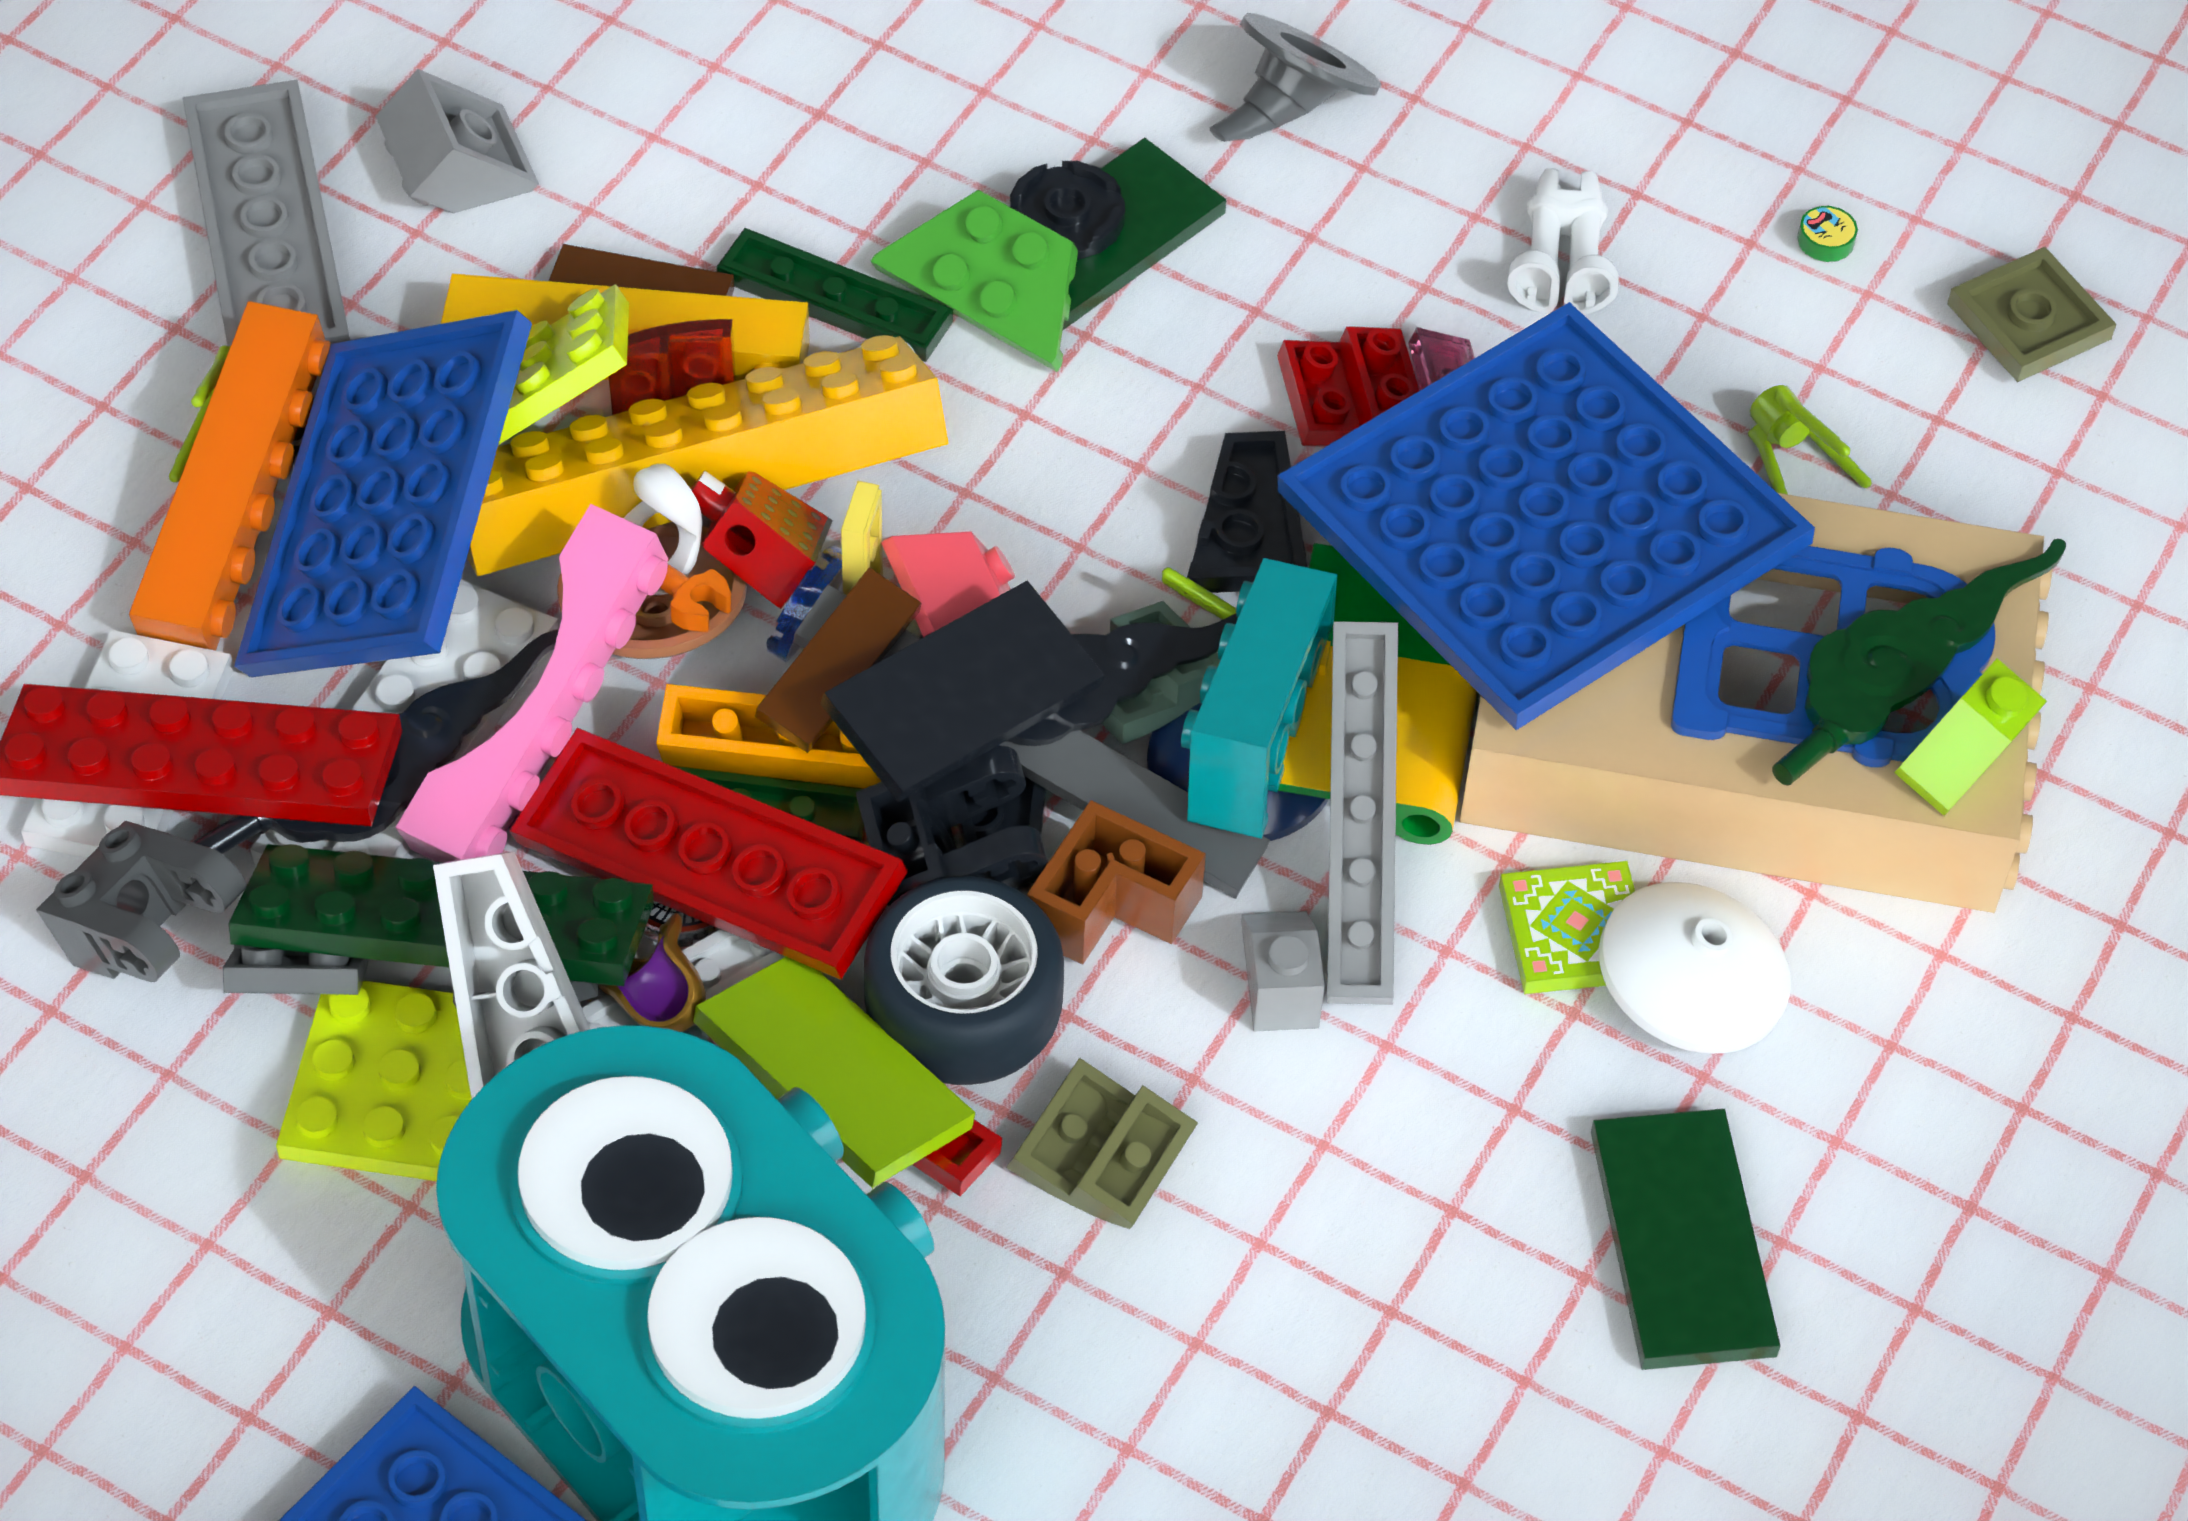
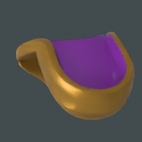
M678 913L672 915L665 924L660 926L658 944L648 959L634 958L624 986L598 984V987L604 993L611 995L628 1015L641 1026L666 1028L683 1032L695 1024L693 1020L696 1005L706 1000V992L698 971L677 943L683 921Z

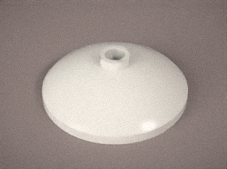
M1665 882L1641 888L1623 899L1611 913L1603 928L1599 944V962L1609 992L1619 1007L1633 1022L1663 1042L1699 1053L1734 1052L1747 1048L1763 1039L1775 1027L1784 1013L1791 988L1789 965L1785 953L1766 923L1747 906L1725 893L1692 883Z

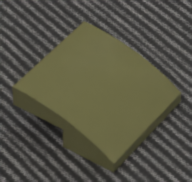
M1079 1058L1006 1168L1046 1193L1092 1216L1131 1229L1198 1122L1144 1085L1134 1095Z

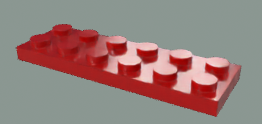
M23 684L0 740V795L372 826L402 735V727L399 714Z
M576 728L509 830L517 844L600 879L619 878L627 882L653 884V901L842 980L875 923L907 874L902 859L580 728Z

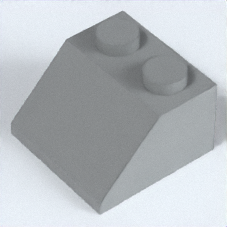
M420 69L413 73L375 116L386 140L385 147L394 158L402 176L403 189L414 201L421 205L431 204L451 213H456L532 192L539 184L502 104Z

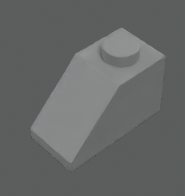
M1307 911L1242 914L1241 925L1253 1031L1319 1028L1325 984L1318 930Z

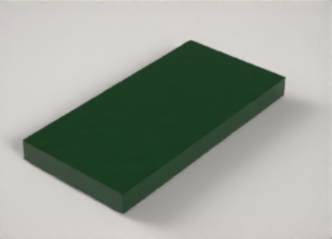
M1145 137L1100 168L1115 178L1121 188V196L1125 200V225L1117 241L1102 253L1077 260L1075 277L1071 280L1068 289L1069 296L1071 297L1069 319L1064 321L1063 330L1226 213L1227 199Z
M1725 1108L1593 1120L1591 1137L1641 1370L1777 1357L1781 1345Z

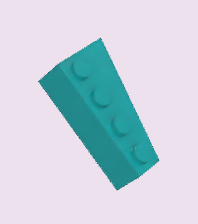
M1263 558L1254 582L1246 580L1243 582L1236 607V617L1238 620L1236 624L1226 623L1219 643L1218 667L1210 665L1207 667L1200 690V703L1202 705L1199 711L1189 710L1182 730L1181 747L1190 749L1188 822L1262 839L1268 822V790L1278 792L1284 774L1283 761L1289 736L1296 737L1302 719L1307 687L1312 688L1334 622L1337 574Z

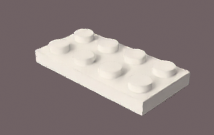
M110 630L85 689L222 699L234 666L230 653ZM35 798L21 833L25 846L88 858L99 847L102 838L111 830L119 827L124 821L165 832L174 810Z

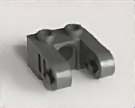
M124 821L119 827L111 830L102 838L99 847L74 872L66 875L57 883L54 892L36 911L73 966L115 979L120 973H124L148 982H156L180 957L178 946L160 926L171 915L176 916L187 904L214 913H223L246 889V881L239 869L227 857L215 849L189 842L166 832Z

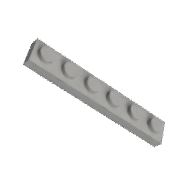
M1333 622L1327 1003L1393 1005L1398 623Z

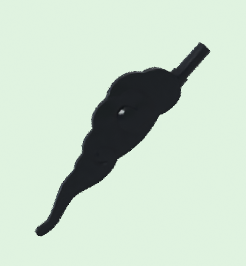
M1236 614L1209 626L1198 628L1144 622L1118 627L1106 635L1072 634L1105 674L1101 686L1008 739V741L1025 746L1047 745L1062 739L1072 731L1088 729L1103 723L1111 715L1117 702L1137 697L1147 688L1152 679L1169 674L1178 665L1194 663L1218 652L1223 629L1226 623L1236 624L1238 620Z
M559 629L544 633L529 642L515 657L496 672L484 677L438 687L414 700L403 713L399 714L402 735L372 826L237 815L194 840L193 843L210 847L224 854L257 833L264 834L269 830H274L286 839L298 843L316 842L324 839L337 842H355L370 838L384 831L395 821L401 811L407 809L428 772L438 769L452 760L460 750L463 737L480 724L484 715L511 699L540 659L549 651L554 650Z

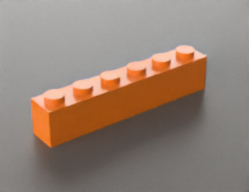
M251 301L247 302L129 612L137 635L215 651L220 638H227L230 635L236 614L235 597L240 584L246 585L252 577L255 566V543L259 532H266L271 525L275 508L273 494L279 479L285 480L291 471L294 458L292 443L298 427L304 428L307 425L313 405L311 392L317 376L321 377L330 349L331 343L325 340L318 315Z

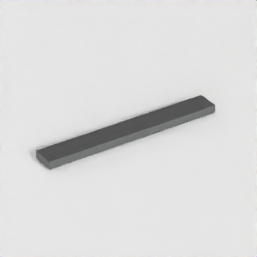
M827 585L796 630L793 642L805 648L847 595ZM905 630L882 660L922 638ZM1081 730L1072 731L1062 739L1047 745L1025 746L1008 740L1000 744V746L1011 747L1018 753L1024 777L1079 809L1084 810L1089 801L1092 800L1206 853L1204 881L1234 899L1241 892L1270 842L1264 836L1260 839L1188 822V792Z

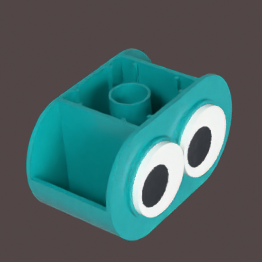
M622 1025L600 1027L576 1032L533 1049L505 1067L482 1087L461 1113L447 1138L437 1172V1202L444 1232L451 1247L462 1260L466 1287L461 1306V1333L467 1361L475 1378L597 1521H933L940 1503L944 1483L945 1320L939 1288L931 1268L925 1260L934 1251V1241L926 1222L908 1197L894 1185L883 1182L865 1194L836 1163L844 1154L841 1138L827 1113L806 1091L793 1087L776 1099L750 1070L728 1051L687 1033L650 1026Z

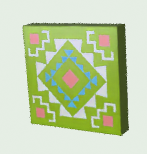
M1628 861L1501 874L1499 890L1524 994L1607 986L1599 962L1600 938L1604 926L1617 905L1635 892Z

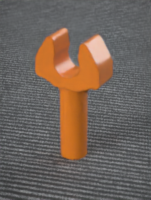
M668 564L666 577L660 588L673 597L670 608L671 621L686 630L708 632L709 611L697 603L700 601L710 602L715 608L724 613L731 612V591L724 576L714 569H709L704 573L687 577Z

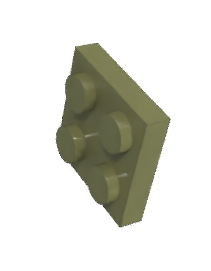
M2046 247L1951 288L1947 302L1948 306L2017 382L2111 340L2116 327V323Z

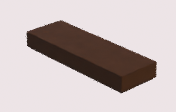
M568 244L562 245L549 278L551 282L613 286L616 284L617 287L722 296H732L734 291V275Z
M869 567L758 705L755 717L808 753L833 722L820 705L824 692L879 663L918 615L922 603Z

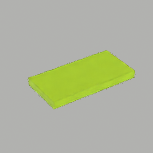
M784 957L696 1005L693 1022L717 1045L739 1059L776 1099L793 1087H798L810 1094L819 1103L833 1122L841 1138L844 1154L840 1159L871 1188L901 1172L973 1127L976 1112L902 1045L891 1038L871 1017L819 970Z

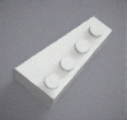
M514 851L433 865L471 1099L495 1075L526 1053L555 1039L576 1032L590 1030V1026Z

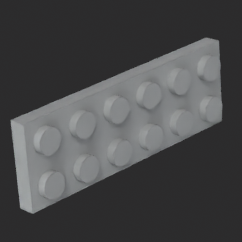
M298 79L182 97L227 346L232 344L248 301L316 314L319 317L325 340L330 341L331 344L350 341Z

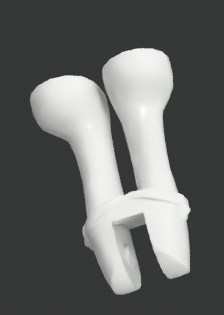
M1547 168L1540 176L1535 195L1527 202V213L1530 215L1532 223L1531 250L1518 254L1511 263L1507 275L1508 290L1520 304L1537 312H1551L1557 305L1560 289V272L1558 268L1560 236L1567 235L1571 237L1564 304L1570 302L1583 315H1587L1601 310L1613 302L1619 290V274L1613 262L1604 256L1598 255L1600 227L1607 218L1608 207L1602 200L1600 184L1595 172H1582L1580 187L1577 190L1560 189L1558 185L1559 170Z

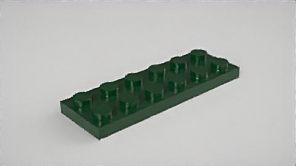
M267 844L228 923L230 943L233 945L450 968L433 865L445 862H435L426 858L407 859L368 855L361 851L340 852L311 849L295 844ZM523 871L569 980L624 986L654 905L653 884L627 882L619 878L597 879L569 876L552 871Z

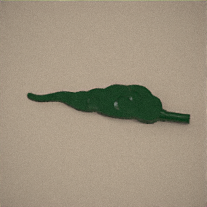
M2059 538L2054 539L2047 550L2037 557L1985 571L1964 588L1947 591L1938 598L1912 600L1898 611L1882 609L1870 611L1858 617L1847 628L1835 630L1825 635L1815 644L1807 666L1809 688L1804 708L1809 720L1815 727L1807 738L1773 765L1772 772L1775 778L1781 784L1789 786L1827 754L1836 752L1843 745L1863 744L1873 739L1882 730L1891 712L1913 702L1932 688L1948 669L1955 654L1972 648L1987 635L2008 593L2048 573L2057 566L2066 548L2065 541Z

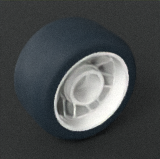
M954 876L936 879L921 884L901 895L882 913L870 933L864 956V1001L866 1013L942 1083L974 1085L1004 1078L1032 1061L1046 1047L1056 1030L1062 1011L1064 991L1062 945L1058 933L1048 916L1033 900L1019 890L996 880L982 877Z

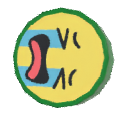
M1817 206L1808 210L1802 216L1797 240L1799 247L1811 258L1823 262H1837L1846 258L1853 251L1858 227L1854 218L1841 208Z

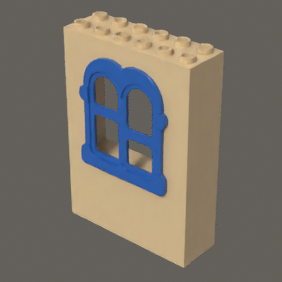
M1778 493L1815 527L1813 544L1757 579L1839 592L1840 602L1836 629L1839 630L1847 628L1858 617L1865 614L1866 597L1906 604L1921 598H1938L1947 591L1964 588L1985 571L2025 561L2043 554L2044 536ZM2052 570L2008 593L1987 635L1972 648L1955 654L1948 669L1930 688L1937 698L1939 712L1936 720L1926 729L1914 733L1880 731L1873 739L1863 744L1843 745L1836 752L1827 754L1789 786L1781 784L1775 778L1772 767L1807 738L1815 727L1809 720L1804 708L1809 688L1807 666L1815 644L1824 636L1736 621L1729 613L1731 595L1518 730H1515L1481 696L1459 822L1995 913L2003 889H2014L2018 876L2020 853L2026 854L2030 844L2033 816L2023 814L2024 801H2031L2034 792L2037 763L2028 762V749L2034 750L2040 730L2041 712H2038L1945 816L1894 772L1996 658L2038 694L2041 693L2045 662L2036 660L2035 648L2042 649L2044 646L2049 612L2040 611L2039 599H2047ZM1730 646H1739L1794 656L1800 666L1795 709L1788 714H1778L1724 704L1718 695L1724 650Z

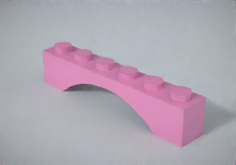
M590 504L559 555L563 580L562 620L553 654L538 685L519 711L489 740L460 759L428 772L395 827L411 850L435 862H450L503 852L507 842V830L518 811L524 809L540 785L539 776L551 756H558L569 741L572 732L571 722L583 702H590L598 693L604 679V667L615 648L621 649L629 641L636 624L635 615L646 596L654 595L666 577L668 557L656 533Z

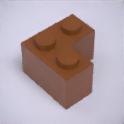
M1090 800L1027 893V896L1044 911L1053 923L1062 945L1063 956L1082 965L1114 918L1172 944L1202 898L1206 853Z

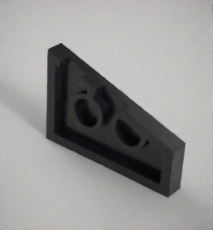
M1285 431L1225 433L1205 515L1201 522L1197 545L1187 578L1211 593L1240 592L1245 580L1254 582L1263 558L1308 568L1299 512L1278 492L1277 475L1291 468Z

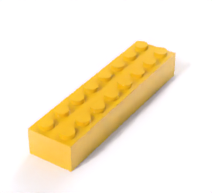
M876 336L865 340L861 347L841 353L832 351L817 352L807 356L803 363L783 369L763 367L749 372L746 375V379L724 385L718 383L700 384L691 388L687 395L666 401L646 399L634 403L630 406L629 411L608 417L588 415L574 420L568 428L549 433L530 431L519 434L509 444L498 446L467 559L478 577L560 554L590 504L624 518L635 506L643 501L635 493L634 477L638 471L654 464L663 463L672 467L683 478L690 489L705 470L732 490L736 488L748 471L755 472L783 490L947 445L949 443L938 379L901 336L896 338L893 336ZM656 513L642 527L648 529L673 521L660 513Z

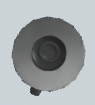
M1247 13L1240 22V25L1248 35L1265 47L1255 71L1259 78L1244 97L1245 103L1231 115L1210 127V132L1222 142L1250 139L1308 114L1339 91L1347 89L1359 94L1375 96L1382 84L1374 74L1357 61L1312 35L1278 20L1259 14Z

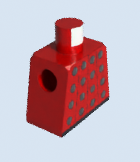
M704 470L691 487V491L699 503L701 514L712 521L702 546L728 569L781 609L815 565L833 520L755 472L748 471L736 488L732 490Z

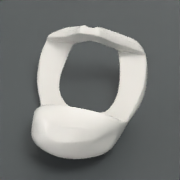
M663 463L654 464L636 473L633 482L636 495L643 501L635 506L623 519L642 527L651 516L660 513L673 521L678 527L679 543L675 553L667 563L688 576L695 565L700 548L702 532L700 506L687 483L672 467ZM659 588L654 595H665L668 593Z

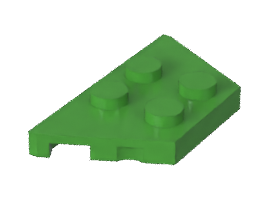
M977 190L882 249L871 259V263L879 272L931 301L952 308L953 314L1055 372H1058L1062 366L1063 353L1060 350L1063 324L1064 321L1069 319L1071 305L1068 289L1071 280L1075 277L1078 255L1077 248L1069 239L986 193Z

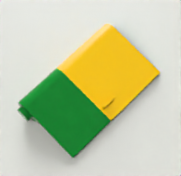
M1314 543L1309 568L1337 574L1334 622L1398 623L1395 834L1406 841L1416 844L1432 845L1442 843L1450 838L1453 832L1477 691L1333 546ZM1333 625L1312 688L1307 687L1302 719L1296 737L1289 736L1283 761L1284 774L1278 791L1330 799Z

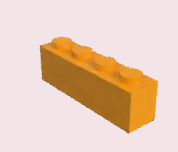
M666 684L656 742L661 759L666 764L862 789L881 782L834 721L807 753L755 717L756 708L766 697L765 694Z

